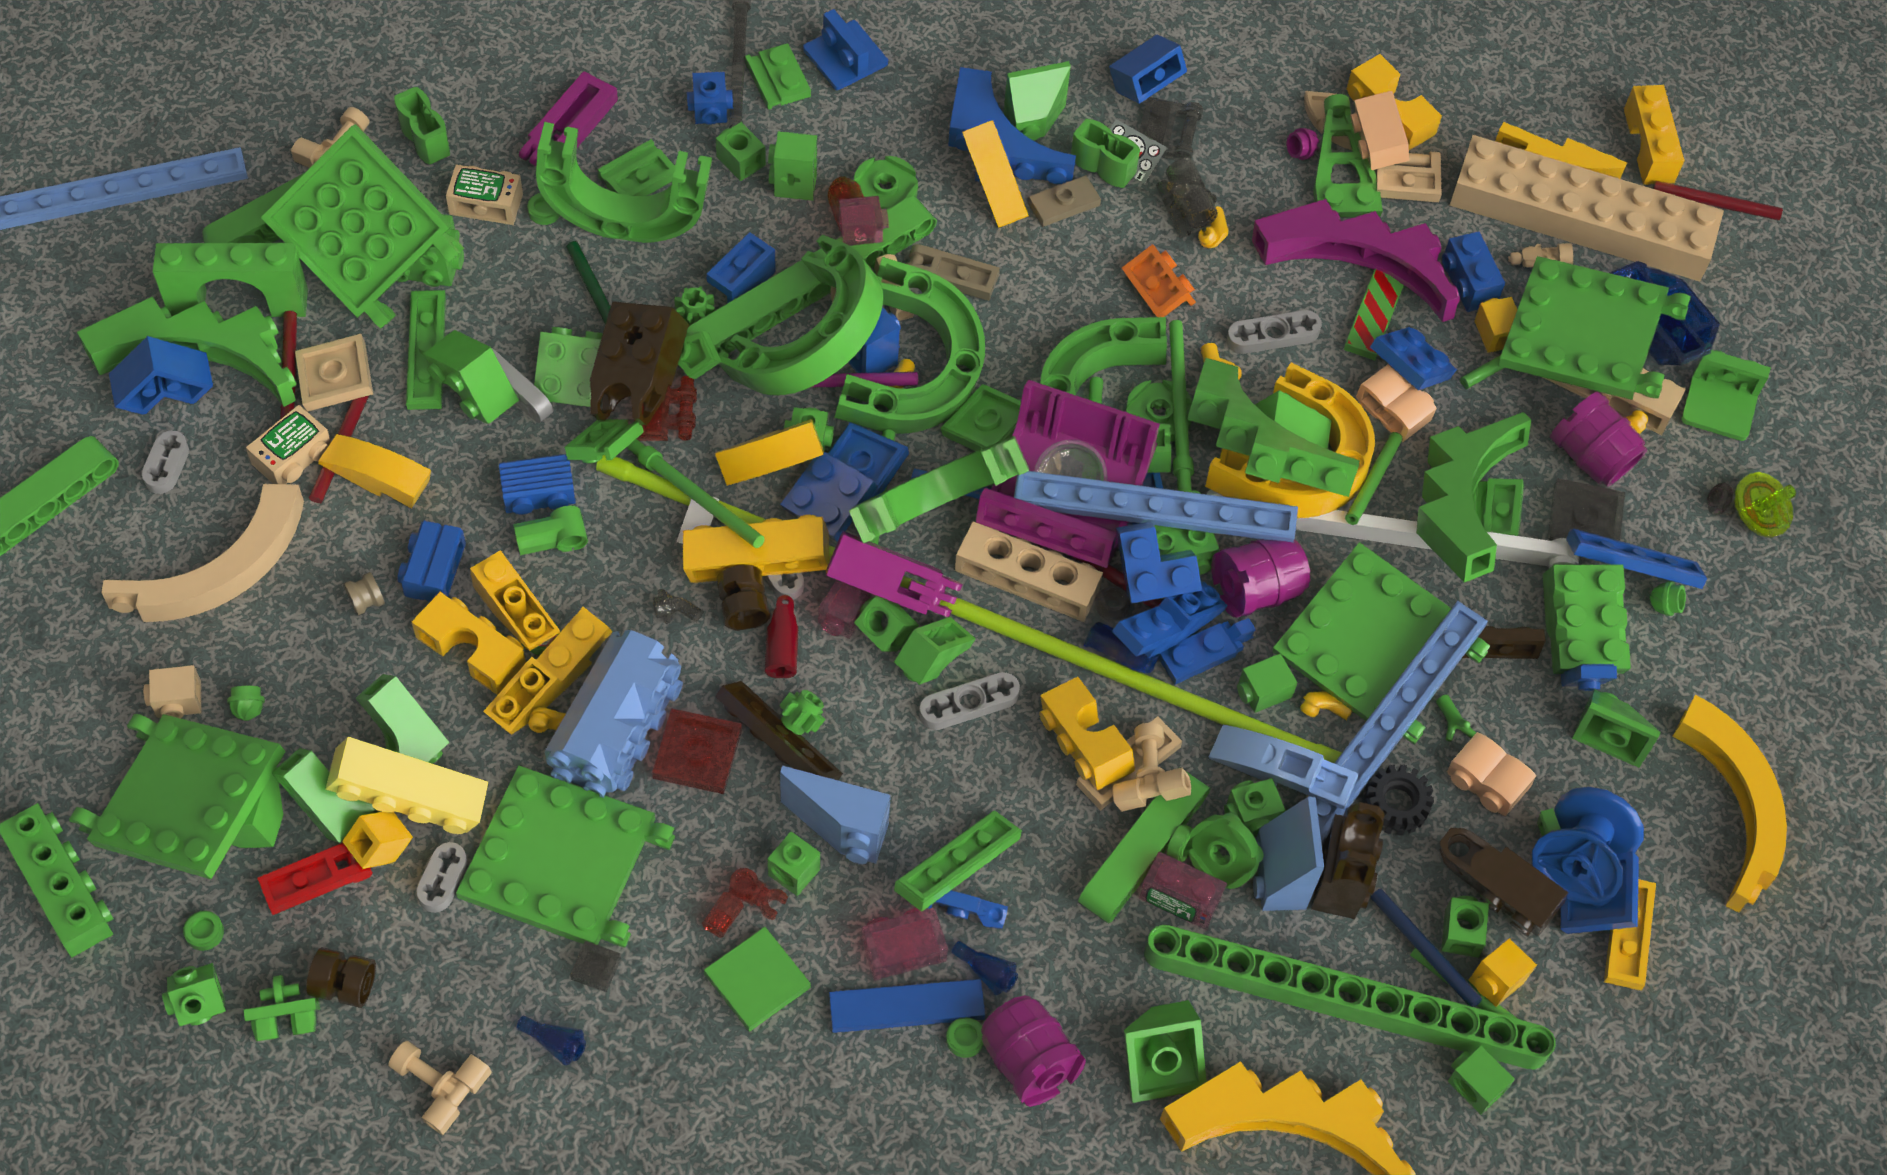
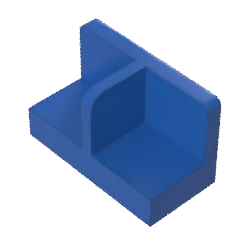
M749 232L706 274L707 282L727 295V303L767 281L776 272L775 249Z

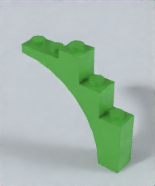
M152 296L77 332L86 354L99 375L112 371L132 350L149 336L206 352L208 361L233 367L252 376L268 388L283 407L296 401L292 387L296 386L295 379L288 367L282 369L279 365L281 359L276 351L278 346L274 337L279 334L278 329L269 315L264 317L257 306L225 321L218 311L212 313L205 301L171 316L167 307L160 308Z
M1205 358L1187 420L1220 429L1216 443L1217 447L1248 455L1249 459L1245 474L1277 483L1280 482L1281 478H1285L1349 497L1360 460L1330 451L1285 429L1266 416L1251 402L1242 390L1238 379L1237 366Z
M1524 412L1467 434L1457 426L1430 437L1428 464L1432 469L1424 471L1422 498L1427 503L1418 508L1416 533L1464 583L1494 571L1497 544L1483 528L1475 511L1472 496L1478 483L1490 468L1507 455L1528 446L1531 419Z

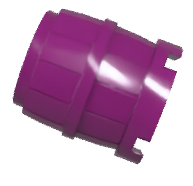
M1598 391L1585 398L1572 409L1574 413L1567 420L1563 418L1549 436L1559 448H1564L1580 470L1583 469L1599 485L1604 484L1606 487L1613 485L1629 472L1647 452V448L1644 446L1645 441L1631 426V422L1626 417L1623 418L1611 407L1609 400Z
M1256 539L1252 540L1249 544L1237 548L1228 547L1220 550L1212 558L1211 572L1213 584H1220L1223 595L1219 596L1228 605L1225 611L1233 618L1250 615L1258 609L1280 606L1284 602L1301 596L1309 587L1310 568L1303 548L1295 539L1294 543Z
M1026 995L1015 997L998 1007L982 1025L983 1044L994 1060L993 1062L999 1072L1003 1073L1013 1085L1014 1093L1022 1104L1024 1102L1026 1106L1040 1105L1061 1093L1057 1086L1066 1079L1071 1085L1084 1069L1086 1060L1075 1044L1069 1042L1062 1031L1060 1023L1050 1015L1037 999H1032Z

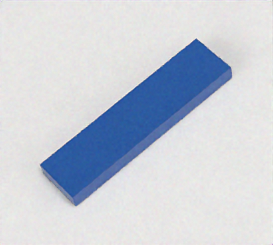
M1570 529L1566 538L1572 552L1577 556L1610 565H1623L1625 569L1703 589L1707 580L1706 575L1696 561L1577 529Z
M981 979L829 992L833 1033L952 1023L956 1019L965 1017L974 1020H985Z

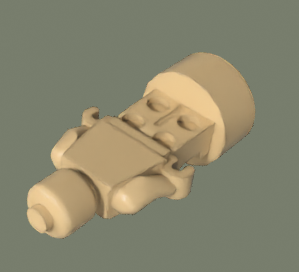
M1572 243L1557 244V247L1542 249L1541 244H1536L1535 247L1528 246L1522 250V254L1520 252H1512L1508 256V262L1511 265H1520L1522 262L1523 267L1533 268L1537 256L1573 264Z

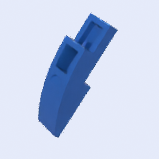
M1201 582L1202 591L1165 597L1159 606L1119 621L1112 632L1136 657L1145 654L1148 658H1151L1198 631L1221 614L1228 605L1220 598L1219 593L1205 582Z

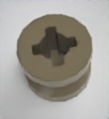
M371 572L364 574L362 579L357 582L348 581L343 583L348 598L358 616L364 614L366 609L371 606L380 607L385 604L381 591Z

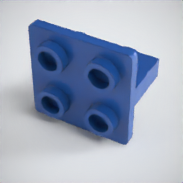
M835 9L823 14L822 36L803 45L805 54L835 90H840L888 66L887 57L858 22L852 20L845 23Z

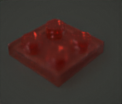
M671 708L652 771L653 779L724 794L742 733V723Z

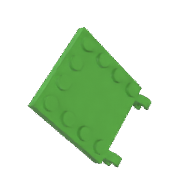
M356 124L351 126L261 217L285 243L296 244L299 258L357 318L365 312L379 328H382L385 324L387 325L396 314L391 308L377 299L424 253L434 245L443 257L450 262L464 250L459 241L446 233L453 225Z
M1537 256L1500 356L1499 366L1633 400L1635 392L1650 398H1659L1665 375L1654 371L1645 374L1641 373L1661 314L1678 320H1685L1691 296L1684 293H1675L1667 296L1668 287Z
M1359 542L1273 647L1272 652L1276 655L1281 653L1286 663L1335 697L1363 720L1367 721L1451 608ZM1477 637L1465 654L1479 664L1488 653L1487 650L1490 648V645ZM1415 720L1403 737L1415 745L1423 735L1426 727Z
M134 714L127 727L138 731L136 737L146 741L142 750L101 816L87 809L76 807L69 821L81 825L79 830L89 834L87 840L95 847L212 879L270 780L272 772L277 768L286 751L279 743L165 714L162 715L158 723L140 714Z
M518 766L456 895L458 899L595 949L600 939L625 948L631 936V933L628 932L630 926L616 920L609 921L645 841L670 850L675 839V835H672L674 828L664 823H654L655 813L605 795L602 798L599 793L590 790L586 791L582 787Z

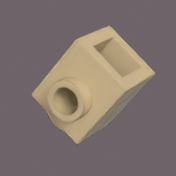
M194 665L149 670V684H144V700L146 706L152 707L157 718H161L165 714L181 719L184 715L201 713V680Z

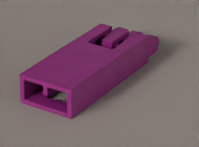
M583 71L528 134L529 140L521 148L519 158L526 161L530 157L529 162L537 166V149L544 122L554 124L553 133L556 130L562 133L561 136L558 134L554 135V141L565 143L566 136L564 135V130L566 127L578 129V148L618 101L617 88Z
M842 531L826 569V576L926 615L927 610L949 617L952 610L940 605V601L943 600L955 604L957 597L945 592L946 587L960 591L963 586L962 583L943 576L942 571L938 568L870 541L863 544L860 537ZM905 571L927 580L925 585H922L911 579L908 589L900 586Z

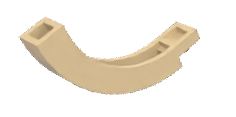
M263 484L256 513L244 533L223 554L198 569L182 575L158 580H104L101 593L109 609L121 613H129L134 609H138L143 622H158L200 614L234 599L265 576L287 549L296 532L304 504L299 485Z

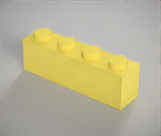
M347 737L335 748L325 790L337 793L336 795L343 800L364 801L373 804L372 806L376 810L399 812L408 815L411 821L417 823L431 822L443 826V829L449 833L463 834L469 832L480 823L488 782Z

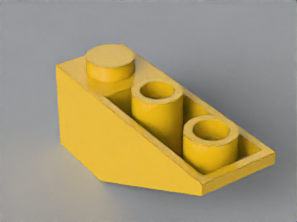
M501 550L470 568L474 589L492 613L529 651L560 633L559 628Z

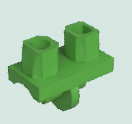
M277 975L273 977V988L261 989L259 991L261 1001L275 999L276 1004L244 1009L245 1021H251L252 1030L257 1042L279 1038L276 1019L279 1016L290 1015L293 1035L315 1032V1010H320L319 998H310L287 1002V997L301 994L299 983L285 985L283 976Z

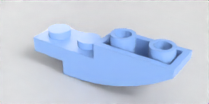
M1228 725L1222 726L1209 755V759L1260 780L1272 778L1275 786L1277 783L1343 810L1358 778L1357 772L1324 760L1322 754L1268 735Z

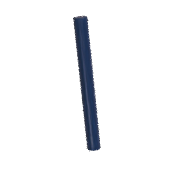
M1382 888L1375 891L1370 897L1371 900L1468 1006L1476 1007L1482 1001V997Z

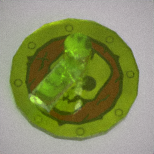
M1755 472L1746 475L1737 484L1735 506L1740 519L1751 531L1767 538L1780 536L1791 525L1793 519L1791 499L1796 496V490L1791 485L1783 487L1778 480L1769 474Z

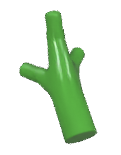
M1443 695L1437 699L1436 703L1447 720L1448 731L1445 738L1446 741L1451 742L1453 740L1456 729L1472 738L1476 732L1470 727V722L1463 719L1449 695Z

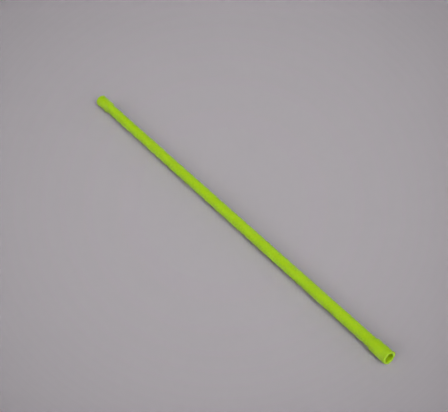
M603 455V458L597 462L596 470L623 482L633 483L686 506L690 504L691 498L667 479L639 468L627 460L617 456L612 460H606V455ZM719 500V503L747 524L762 523L766 520ZM829 545V562H830V559H831V557H832V554H833V552H834V550H835V547L830 546V545ZM903 576L900 586L908 589L911 578ZM958 597L955 604L943 600L940 601V605L952 610V615L1221 725L1254 731L1322 754L1324 760L1335 763L1342 754V752L1300 738Z

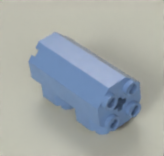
M625 630L622 636L619 635V631L611 634L545 750L547 764L553 768L551 772L553 778L569 784L571 782L584 787L583 789L586 791L590 790L599 793L602 798L606 792H614L616 789L627 790L633 778V771L631 770L637 760L642 761L648 752L650 741L644 739L649 729L656 731L661 729L667 714L665 711L666 706L670 700L676 701L683 686V682L678 680L681 672V665L678 659L672 653L667 659L661 653L664 646L657 640L633 630Z

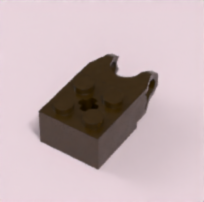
M612 301L590 377L591 414L597 420L605 421L622 399L631 397L632 418L637 420L639 425H647L650 422L654 413L665 399L668 386L672 387L689 327L686 320L673 307ZM601 398H602V403H603V408H602V410H601V408H600ZM642 404L644 405V412H643V414H642Z
M1359 802L1347 807L1343 816L1334 815L1322 846L1324 869L1314 890L1312 910L1355 919L1360 908H1367L1370 894L1373 895L1377 881L1376 864L1379 861L1383 846V839L1379 837L1385 814L1379 806Z
M1452 827L1439 842L1441 846L1439 851L1446 867L1477 890L1481 896L1480 902L1489 903L1490 910L1498 913L1501 909L1511 916L1510 924L1525 936H1529L1532 932L1539 937L1566 901L1569 892L1508 847H1505L1500 852L1470 830ZM1455 843H1462L1469 848V852L1465 856L1456 857L1449 851V847Z

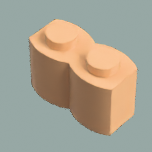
M1389 364L1363 382L1356 395L1362 407L1372 416L1379 419L1388 431L1401 434L1402 442L1428 424L1437 409L1432 397L1427 392L1418 391Z
M1478 732L1451 761L1447 771L1455 786L1461 790H1469L1477 794L1482 805L1487 810L1494 813L1498 812L1504 816L1512 810L1530 789L1536 777L1535 773L1523 762L1506 754L1497 743Z

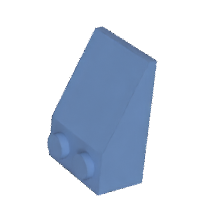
M782 766L780 771L781 803L840 854L846 855L848 860L858 864H866L867 862L877 863L889 825L890 795Z
M1316 797L1305 798L1259 828L1256 841L1262 848L1264 857L1258 866V876H1254L1253 891L1255 899H1261L1262 911L1307 909L1324 869Z

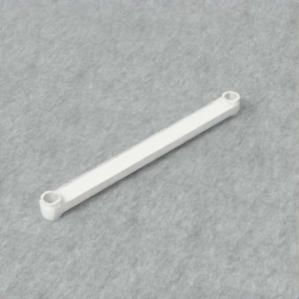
M1209 490L1207 492V495L1224 497L1223 495L1213 490ZM1334 510L1320 516L1297 518L1296 530L1431 549L1416 533L1417 521L1362 514L1359 522L1356 525H1351L1345 520L1347 511ZM1487 532L1497 544L1495 559L1549 566V568L1553 565H1579V556L1574 555L1566 538L1548 541Z

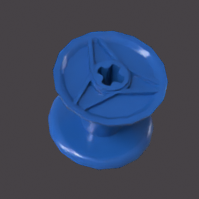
M1594 787L1572 789L1563 794L1554 807L1561 830H1553L1538 839L1532 850V865L1569 892L1566 899L1584 904L1603 903L1616 896L1623 884V868L1616 854L1636 853L1644 840V826L1637 811L1623 798L1612 792Z

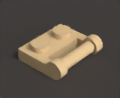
M1430 152L1429 155L1409 153V161L1375 169L1377 192L1381 193V198L1428 202L1440 201L1442 195L1440 152Z

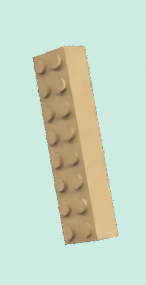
M1472 135L1450 202V206L1699 282L1711 261L1724 212L1722 209L1476 135Z

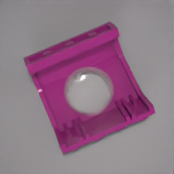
M1028 380L1023 389L1018 420L1012 437H1016L1029 471L1142 486L1158 444L1156 439L1160 424ZM1017 475L999 485L994 483L991 490L985 488L981 493L976 523L1105 568L1108 567L1119 547L1116 528L1128 526L1129 524L1127 521L1054 512L1014 498Z

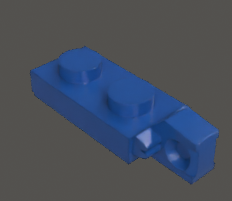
M1249 618L1234 623L1232 626L1228 621L1222 624L1219 623L1182 640L1171 648L1159 653L1157 657L1174 685L1235 658L1237 653L1244 648L1242 643L1254 638L1253 635L1256 628Z
M952 890L933 903L947 907L946 914L968 920L969 913L977 915L984 927L995 929L1003 928L1008 906ZM930 905V906H929L928 908H926V909L931 910V909H932V905Z

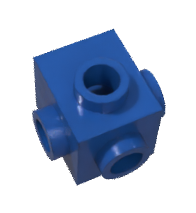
M725 72L692 73L693 91L687 92L688 111H695V124L727 123V109H733L732 90H726Z

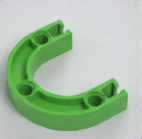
M544 122L537 149L536 181L545 201L567 221L602 237L648 243L665 241L680 236L690 230L699 220L709 181L711 157H699L698 164L701 165L699 172L685 169L688 152L679 151L672 184L666 190L648 196L619 194L597 185L580 169L576 159L578 129L566 127L564 130V135L566 136L565 143L553 141L551 136L554 124Z
M823 234L818 238L816 242L826 253L824 258H814L816 255L811 251H807L801 260L818 281L836 288V294L830 309L823 319L807 334L782 346H761L735 334L730 342L740 352L737 359H729V354L725 351H721L718 354L722 361L719 365L731 379L766 395L792 394L824 381L840 370L859 352L879 320L883 306V289L879 278L853 247Z
M882 257L877 273L880 282L882 279L900 285L896 286L881 282L883 305L910 312L930 323L943 340L947 356L946 367L933 381L923 386L909 389L893 388L847 374L834 418L878 431L889 429L896 434L919 432L948 420L970 398L984 363L985 336L974 307L952 283L930 271ZM909 288H918L923 293L915 294ZM965 365L971 371L963 372L957 366ZM847 395H849L856 399L862 400L867 404L865 405L851 401H846ZM874 405H884L889 411L880 412Z
M1166 317L1108 319L1089 324L1065 337L1048 356L1042 370L1040 384L1077 395L1081 385L1090 376L1103 369L1122 365H1166ZM1160 424L1156 439L1158 444L1147 473L1171 472L1170 424ZM1080 446L1060 448L1074 460L1092 468L1103 470L1100 460L1090 450Z
M1013 436L882 492L852 507L849 512L864 544L881 534L896 530L901 524L947 502L994 483L999 485L1018 474H1024L1029 471V467L1016 437Z

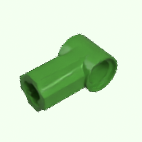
M563 506L554 510L550 517L513 524L520 556L558 548L562 552L573 551V547L574 550L585 547L588 542L580 508L576 506Z

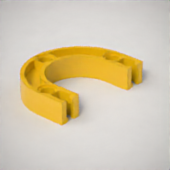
M1291 362L1286 369L1285 377L1280 376L1275 382L1273 394L1279 390L1287 393L1292 398L1317 410L1318 413L1332 420L1329 443L1333 452L1360 460L1349 497L1285 478H1281L1280 482L1277 483L1245 474L1249 456L1222 448L1220 459L1215 457L1210 463L1205 487L1224 497L1298 506L1297 518H1309L1337 510L1357 495L1368 474L1375 447V436L1367 413L1353 396L1333 382Z

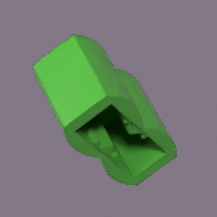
M413 87L395 95L394 100L400 128L403 134L414 142L416 153L420 159L430 165L450 156L445 122L436 111L431 109L427 95L418 87Z
M1085 119L1073 134L1071 154L1076 155L1075 164L1082 169L1097 172L1108 184L1124 188L1137 172L1140 148L1129 138L1113 134L1101 122Z

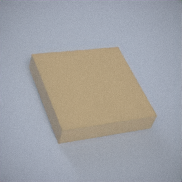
M362 334L295 351L302 404L307 412L373 395L366 344Z

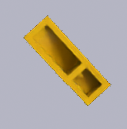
M992 120L963 131V136L998 228L1029 217L994 121Z
M810 419L783 430L779 429L715 453V456L728 486L824 455V450L813 420Z
M336 434L318 461V464L363 489L377 496H381L384 493L411 509L429 483L431 475L430 469L393 451L369 442Z

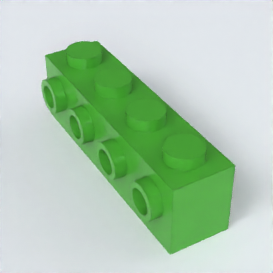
M37 803L0 823V834L60 941L71 958L112 936L113 932L107 923L114 918L103 899L95 903L90 893L97 889L86 870L78 873L74 863L80 859L69 841L63 844L60 842L57 834L63 832V829L53 812L45 815Z

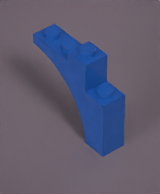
M960 67L949 128L948 146L968 151L969 149L962 132L993 120L1014 176L1022 180H1045L1052 184H1063L1072 181L1076 155L1062 153L1040 145L1015 128L1005 117L994 97L991 83L992 71ZM976 170L975 181L981 182Z

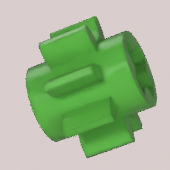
M701 286L699 288H684L682 298L675 297L674 299L676 311L686 320L689 326L715 311L714 295H706Z
M802 690L801 693L796 692L795 694L789 692L779 705L783 709L781 713L783 715L781 717L782 723L795 734L802 735L804 732H816L825 721V718L821 715L824 707L823 702L808 690Z

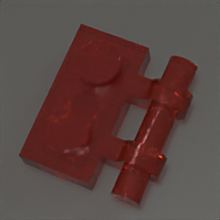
M683 376L681 378V386L677 389H671V386H668L665 399L654 413L650 422L647 425H642L644 432L636 438L637 440L668 441L669 429L678 430V438L680 440L686 441L692 438V429L696 426L693 404L697 401V389L694 387L693 378ZM642 404V414H643V412H644V405ZM670 404H680L679 412L676 415L669 414Z

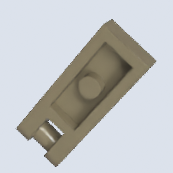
M920 244L912 246L909 254L911 260L906 263L935 273L952 283L964 294L990 301L1000 273L999 267ZM930 263L931 266L928 267L924 266L923 264Z

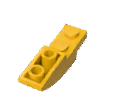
M1503 122L1495 142L1621 179L1627 162L1570 138H1567L1565 144L1560 146L1548 139L1541 138L1506 122Z
M582 607L537 659L531 657L483 712L509 734H514L529 723V715L534 709L538 707L547 708L592 664L589 658L608 638L612 630L585 607Z

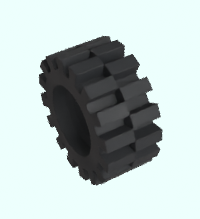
M1401 764L1398 770L1395 769V765H1389L1386 772L1383 768L1380 769L1376 777L1373 776L1364 796L1366 797L1364 803L1379 806L1384 812L1383 825L1386 827L1384 832L1391 834L1393 829L1397 830V835H1403L1405 830H1408V833L1411 834L1415 832L1417 826L1421 828L1434 803V797L1431 796L1433 788L1432 785L1426 787L1428 781L1426 776L1423 775L1418 779L1416 776L1419 770L1413 768L1412 772L1408 773L1406 772L1407 765ZM1393 789L1402 790L1410 796L1412 807L1406 811L1393 809L1386 803L1385 794Z

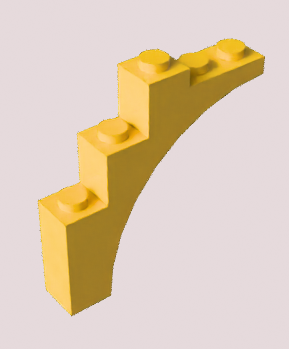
M1240 1061L1166 1106L1160 1117L1161 1122L1181 1152L1209 1138L1233 1132L1270 1130L1298 1134L1327 1144L1354 1159L1372 1175H1415L1409 1163L1405 1160H1400L1392 1149L1393 1143L1388 1133L1382 1127L1377 1128L1375 1125L1384 1112L1382 1101L1373 1088L1366 1087L1362 1079L1323 1102L1322 1093L1318 1085L1311 1078L1307 1079L1301 1070L1262 1093V1084L1257 1075L1250 1069L1247 1071Z

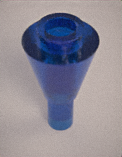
M961 941L954 945L952 954L969 964L970 968L994 995H999L1002 991L1007 993L1013 988L1018 978L1015 962L983 952H977Z
M524 1015L518 1020L517 1030L536 1038L537 1042L563 1065H569L572 1061H577L582 1056L586 1047L583 1030L546 1023L541 1024Z

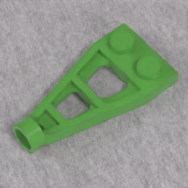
M1343 94L1331 95L1324 100L1326 116L1313 189L1314 201L1326 199L1332 210L1338 212L1340 218L1357 217L1376 211L1380 217L1383 209L1381 193L1377 192V176L1375 171L1371 170L1368 158L1362 160L1358 141L1362 139L1359 132L1354 133L1352 127L1349 97ZM1332 136H1348L1352 152L1332 153ZM1334 164H1352L1357 171L1360 182L1333 184L1331 181L1332 167Z

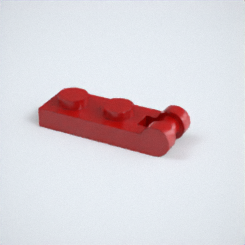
M340 843L260 876L257 879L273 916L352 882L358 883L368 879L373 872L371 867L362 869L345 844ZM343 860L348 862L349 866L338 870L336 863Z

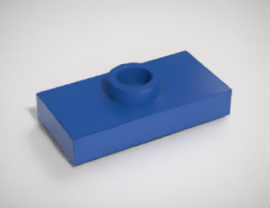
M1581 664L1561 674L1562 687L1578 686L1579 691L1600 690L1601 684L1617 679V666H1614V664Z

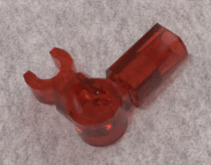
M740 868L730 878L729 892L721 894L703 920L702 925L705 930L719 938H723L744 908V901L751 906L756 904L760 907L764 917L775 920L778 912L772 909L768 903L772 900H777L785 905L788 896L780 889L769 890L766 888V883L759 880L755 872L748 868Z

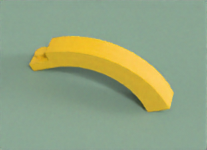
M1695 694L1686 708L1673 737L1695 749L1716 767L1732 788L1740 805L1746 828V853L1740 875L1725 905L1739 913L1746 903L1753 905L1761 890H1767L1778 875L1786 847L1787 823L1785 806L1776 777L1756 743L1726 713Z

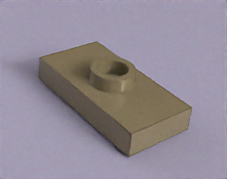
M1087 175L1031 195L1028 199V204L1042 227L1098 207L1101 203V198Z

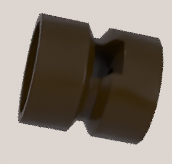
M753 565L733 566L725 569L717 576L719 596L723 601L721 605L724 624L728 629L740 631L758 628L767 623L770 619L767 597L764 595L765 587L762 571L758 567Z
M321 947L316 952L309 969L306 983L307 995L329 1001L337 996L339 1003L362 1008L368 1000L374 983L376 962L373 959L357 955H351L346 959L344 952Z

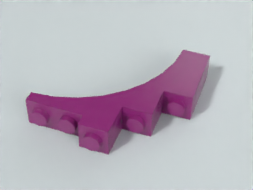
M1326 199L1254 221L1252 242L1265 265L1287 260L1317 258L1340 260L1365 266L1373 270L1377 269L1410 288L1431 307L1442 322L1454 319L1457 304L1460 301L1459 292L1455 285L1450 284L1444 274L1441 263L1437 261L1438 255L1441 252V243L1438 236L1432 234L1426 223L1391 233L1388 224L1382 222L1376 211L1341 221L1338 212L1332 210Z

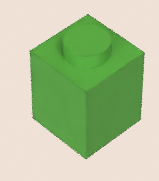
M1280 653L1243 668L1237 684V690L1241 700L1245 704L1249 703L1254 713L1291 699L1298 682Z

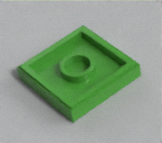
M982 384L941 427L942 434L946 438L974 451L1010 438L1017 424L1021 401Z
M766 927L704 969V975L749 1032L811 988L809 980Z

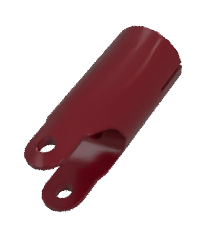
M781 595L777 598L772 620L766 630L765 673L772 678H791L797 674L798 626L794 614V600L788 595ZM786 600L788 604H783L782 601Z

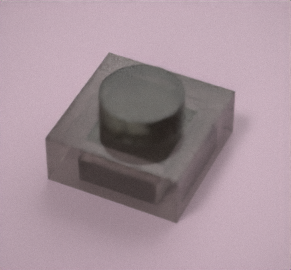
M585 941L570 973L571 980L607 993L621 961V953Z

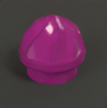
M1298 128L1287 137V151L1293 158L1307 160L1319 149L1318 144L1320 141L1316 132L1307 128Z

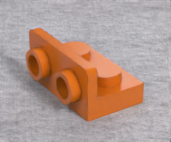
M1152 244L1124 265L1122 270L1156 317H1165L1185 301L1190 306L1195 304L1196 301L1190 294L1195 289L1184 274L1177 277L1172 269L1177 264L1169 253L1165 250L1160 254Z

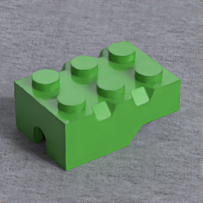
M1553 565L1543 573L1546 628L1551 640L1553 674H1563L1565 671L1581 664H1614V666H1617V674H1623L1631 669L1629 644L1626 642L1625 633L1627 609L1624 608L1623 593L1625 590L1624 566Z

